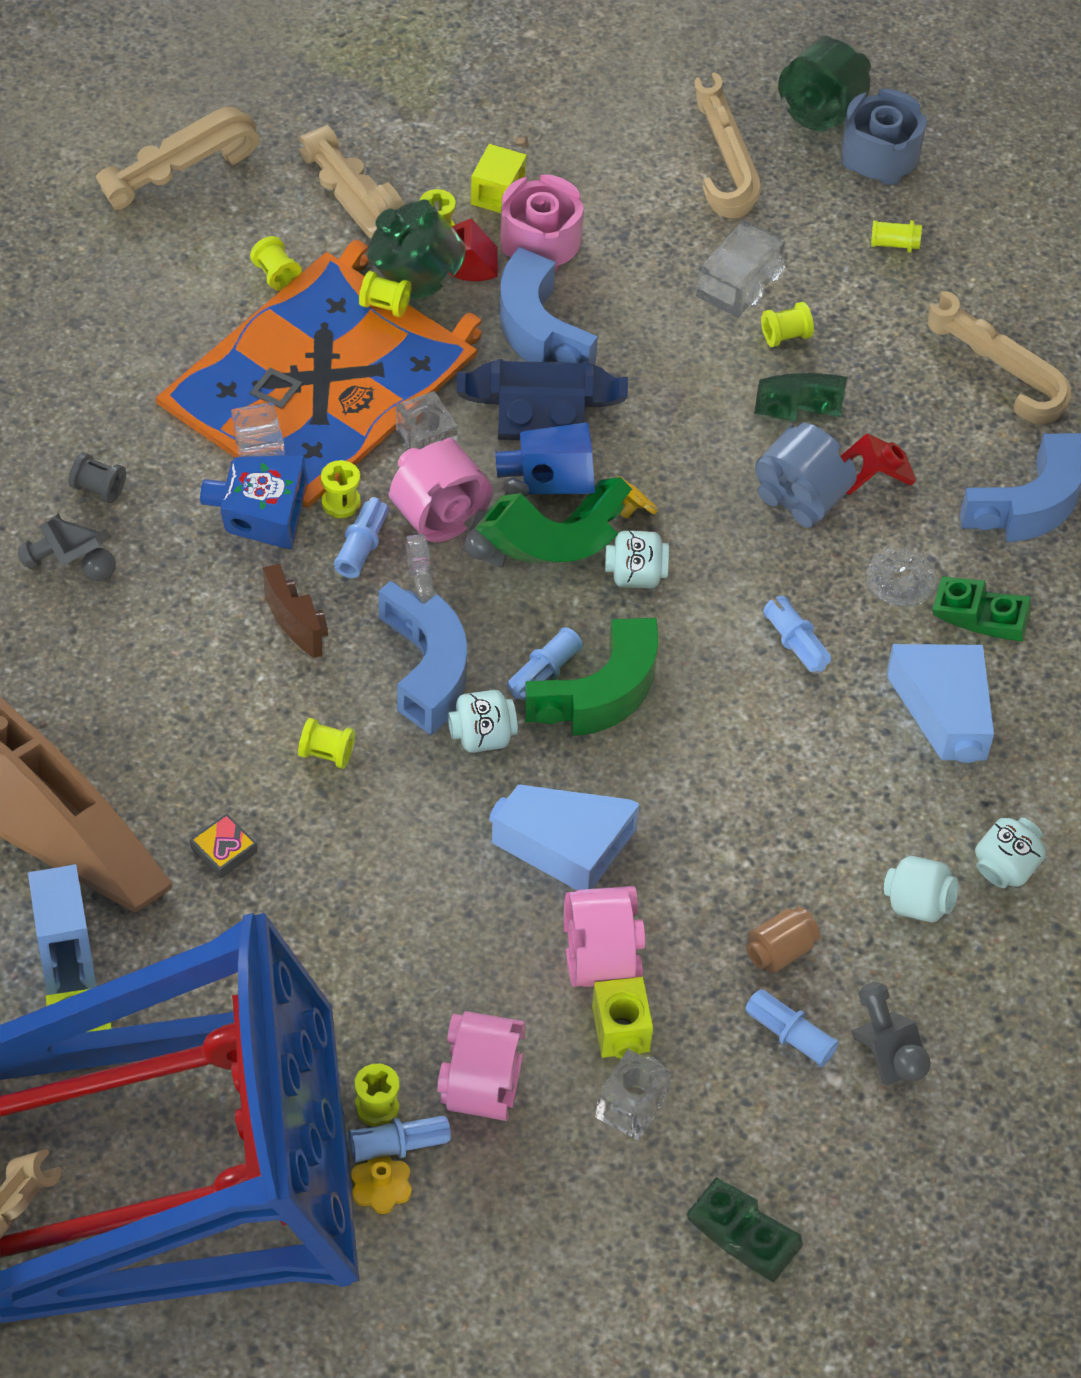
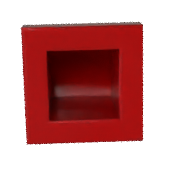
M470 218L437 233L436 264L447 274L461 280H491L498 277V247Z

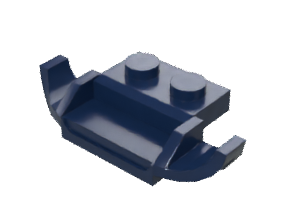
M497 359L482 364L469 373L457 372V394L465 400L476 403L499 404L498 439L520 440V433L523 431L584 423L585 407H607L624 402L628 397V377H614L603 368L586 361L582 363L504 361L503 359Z

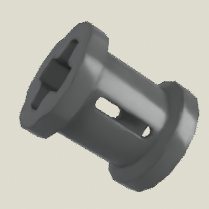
M81 452L70 470L69 486L77 490L84 488L101 495L103 501L113 503L119 497L124 487L126 469L118 464L113 467L94 460L93 455Z

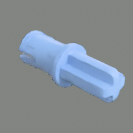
M372 497L369 501H366L355 523L349 525L345 531L346 541L333 563L335 570L345 577H358L368 554L379 544L377 535L389 513L388 505L381 502L379 498Z
M786 596L776 597L777 602L781 605L780 609L773 600H770L763 609V614L781 634L783 646L787 649H792L810 672L817 671L820 673L824 671L826 665L831 662V655L813 633L814 626L812 623L800 617Z
M563 627L542 649H535L530 654V661L508 681L507 688L511 691V695L516 700L521 699L524 701L525 681L555 680L560 675V668L575 653L582 649L583 643L579 635L572 629Z
M761 989L749 999L745 1008L748 1015L779 1036V1043L785 1045L788 1042L815 1061L818 1066L823 1067L837 1050L839 1041L835 1038L833 1039L806 1020V1014L802 1010L796 1013Z
M445 1116L401 1123L397 1117L393 1118L392 1123L348 1131L349 1148L354 1163L396 1154L399 1158H405L407 1150L445 1144L451 1140L450 1125Z

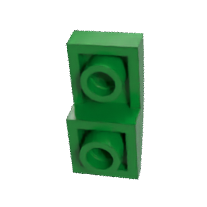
M942 576L932 612L933 616L966 630L987 636L1023 642L1032 609L1031 596L991 593L986 590L985 580Z

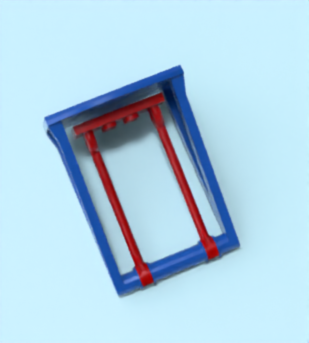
M265 913L243 915L242 921L208 943L0 1025V1080L134 1062L0 1096V1117L212 1064L219 1068L231 1070L235 1088L240 1093L241 1108L235 1111V1122L239 1136L244 1141L245 1163L224 1170L216 1177L213 1185L2 1236L0 1239V1258L90 1236L94 1237L1 1270L0 1323L288 1282L332 1284L345 1287L351 1285L352 1282L360 1281L353 1219L350 1160L340 1091L332 1005ZM238 972V994L232 995L233 1012L87 1032ZM277 1220L283 1226L288 1225L303 1242L301 1245L116 1270L244 1223Z

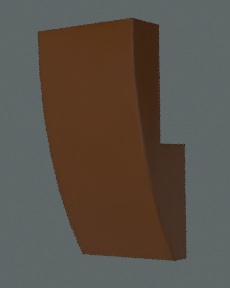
M281 564L263 567L264 594L274 617L285 633L303 651L313 658L322 656V637L328 636V628L323 611H315L310 594L298 597L294 580L286 581Z

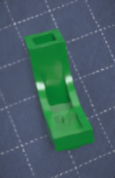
M621 477L599 480L595 485V493H589L573 514L560 523L542 515L521 493L503 495L496 501L475 529L486 537L497 550L522 562L549 564L577 561L597 553L617 536L618 533L608 522L621 513L625 506L623 500L631 492L632 488Z
M657 618L611 619L609 638L610 659L602 669L588 677L573 680L525 681V723L540 722L543 724H554L559 721H571L572 736H579L608 729L629 717L645 700L654 680L658 649Z

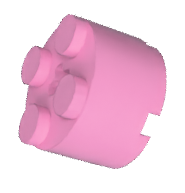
M540 175V180L527 182V177L513 182L505 190L502 197L500 240L503 254L511 257L518 247L524 248L554 261L555 272L559 269L560 265L570 261L578 253L582 242L584 208L577 188L569 181L553 175Z
M447 438L443 441L432 443L420 450L418 448H411L404 452L398 460L399 470L392 480L389 492L391 501L414 529L428 541L437 543L450 540L467 530L468 528L464 522L473 514L476 515L478 509H487L493 489L484 473L454 439Z
M635 886L583 889L566 892L564 898V932H568L569 948L565 949L569 978L573 987L582 986L587 988L594 987V982L643 977L642 960L640 955H636V949L645 948V930L643 920H634L633 915H637L638 912Z
M465 1011L463 1015H452L447 1043L451 1044L450 1055L452 1060L451 1063H442L437 1092L441 1093V1104H446L448 1111L508 1121V1107H513L520 1076L523 1054L517 1051L519 1039L525 1040V1021Z

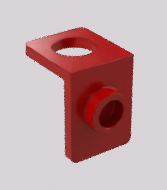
M868 433L840 455L844 463L849 458L852 461L859 455L863 458L862 470L857 475L855 484L846 492L848 495L854 493L879 471L908 485L916 482L905 451L893 442L887 443Z

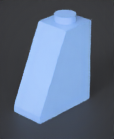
M892 644L887 667V678L940 759L957 760L962 763L987 761L994 737L983 645Z
M518 784L508 798L502 797L497 801L490 814L492 844L575 890L593 889L637 830L640 804L630 799Z
M76 864L28 872L47 995L97 987Z

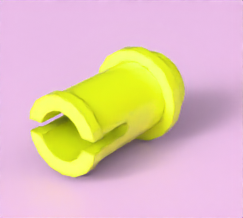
M873 220L871 246L907 248L909 253L912 252V249L920 250L922 225H915L913 220H910V224Z

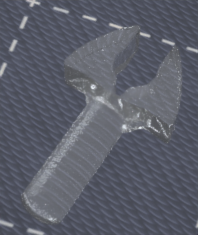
M424 534L406 536L407 542H405L409 574L414 578L417 596L423 604H426L435 596L429 567L430 551Z

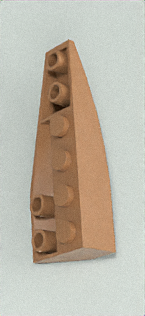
M0 697V838L54 868L76 864L80 883L134 913H137L170 891L172 888L171 881L112 806L44 735Z

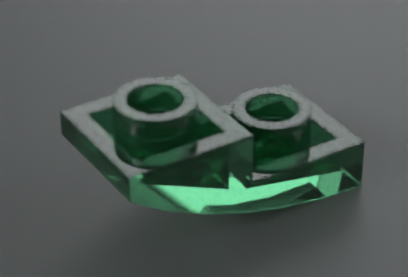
M794 373L760 379L754 414L796 422L798 409L840 417L848 377L822 373Z
M717 1177L686 1213L687 1219L714 1243L773 1283L803 1247L801 1234L760 1212L757 1199Z

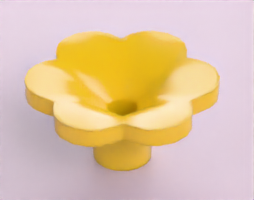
M622 478L632 490L623 500L625 506L620 514L628 519L637 508H640L655 515L658 512V507L646 498L638 488Z
M389 1156L372 1158L367 1163L357 1164L351 1172V1180L355 1185L352 1190L354 1202L360 1206H371L378 1214L389 1213L393 1210L395 1204L407 1202L412 1194V1188L408 1182L410 1178L409 1166L403 1161H392Z

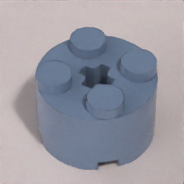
M879 89L878 95L866 97L867 92L859 94L851 101L847 109L841 146L842 163L848 170L856 171L863 176L879 179L882 183L888 185L897 184L903 176L913 171L919 163L927 124L926 115L923 116L921 113L920 104L916 99L901 91Z
M801 423L797 428L792 424L756 461V475L761 484L757 488V492L765 503L773 507L781 504L792 512V516L800 525L810 528L820 521L855 484L857 478L856 469L850 458L844 463L837 453L842 446L827 432L809 423Z

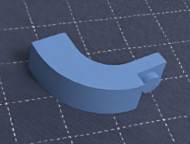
M518 247L507 262L501 278L500 324L506 340L514 351L528 362H549L553 360L560 363H582L586 361L595 365L598 336L553 317L543 307V304L554 291L555 262Z
M1081 433L1043 434L1036 459L1038 478L1026 485L1018 487L966 488L959 515L961 529L978 528L989 530L1004 528L1006 541L1014 542L1039 537L1057 528L1070 516L1081 493Z
M389 581L378 591L379 619L414 643L424 655L420 664L397 684V711L432 736L447 722L448 712L456 710L457 699L464 693L467 669L466 635L458 616L440 596L436 594L426 604H423L415 593L410 590H403L394 582Z

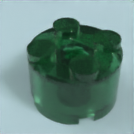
M821 36L782 70L778 81V91L781 99L785 96L790 106L787 111L796 122L810 130L825 131L827 128L837 127L846 119L848 106L856 96L867 92L866 97L868 96L870 91L869 71L871 70V64L864 54L857 53L848 44L829 36Z
M423 199L418 202H412L396 210L386 209L375 221L377 229L371 238L367 257L386 279L399 283L402 280L410 281V299L425 298L438 292L444 287L440 281L449 272L454 277L459 271L465 257V244L458 233L428 200Z

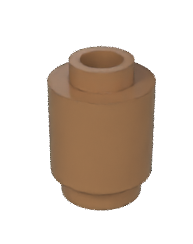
M797 907L794 910L785 909L748 933L749 944L746 946L747 954L757 968L776 973L813 949L814 942L820 939L819 927L806 909L802 907Z

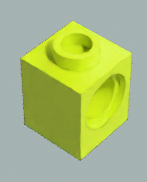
M489 144L471 176V205L501 213L502 197L505 190L516 180L526 177L527 155Z
M643 977L594 982L592 1010L601 1058L616 1056L620 1059H630L639 1056L641 1053L650 1052L653 1024ZM618 1018H625L630 1020L632 1023L628 1025H622L616 1023L614 1020Z

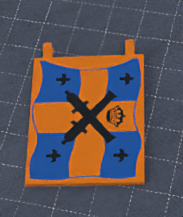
M353 240L339 259L326 251L155 398L156 404L235 458L303 455L308 477L303 505L307 508L313 505L326 492L321 484V472L328 463L344 460L356 466L453 378L457 372L477 356V349L471 345L476 343L482 335V331L477 328L481 325L482 320L473 313L465 314L451 333L410 305L407 306L402 317L394 316L392 311L372 305L366 308L359 305L360 289L365 276L358 271L363 270L369 263V258L364 255L368 251V246L360 240ZM269 368L302 382L282 409L249 394ZM272 375L260 389V392L280 401L293 384ZM339 473L335 474V481L337 482L339 481Z

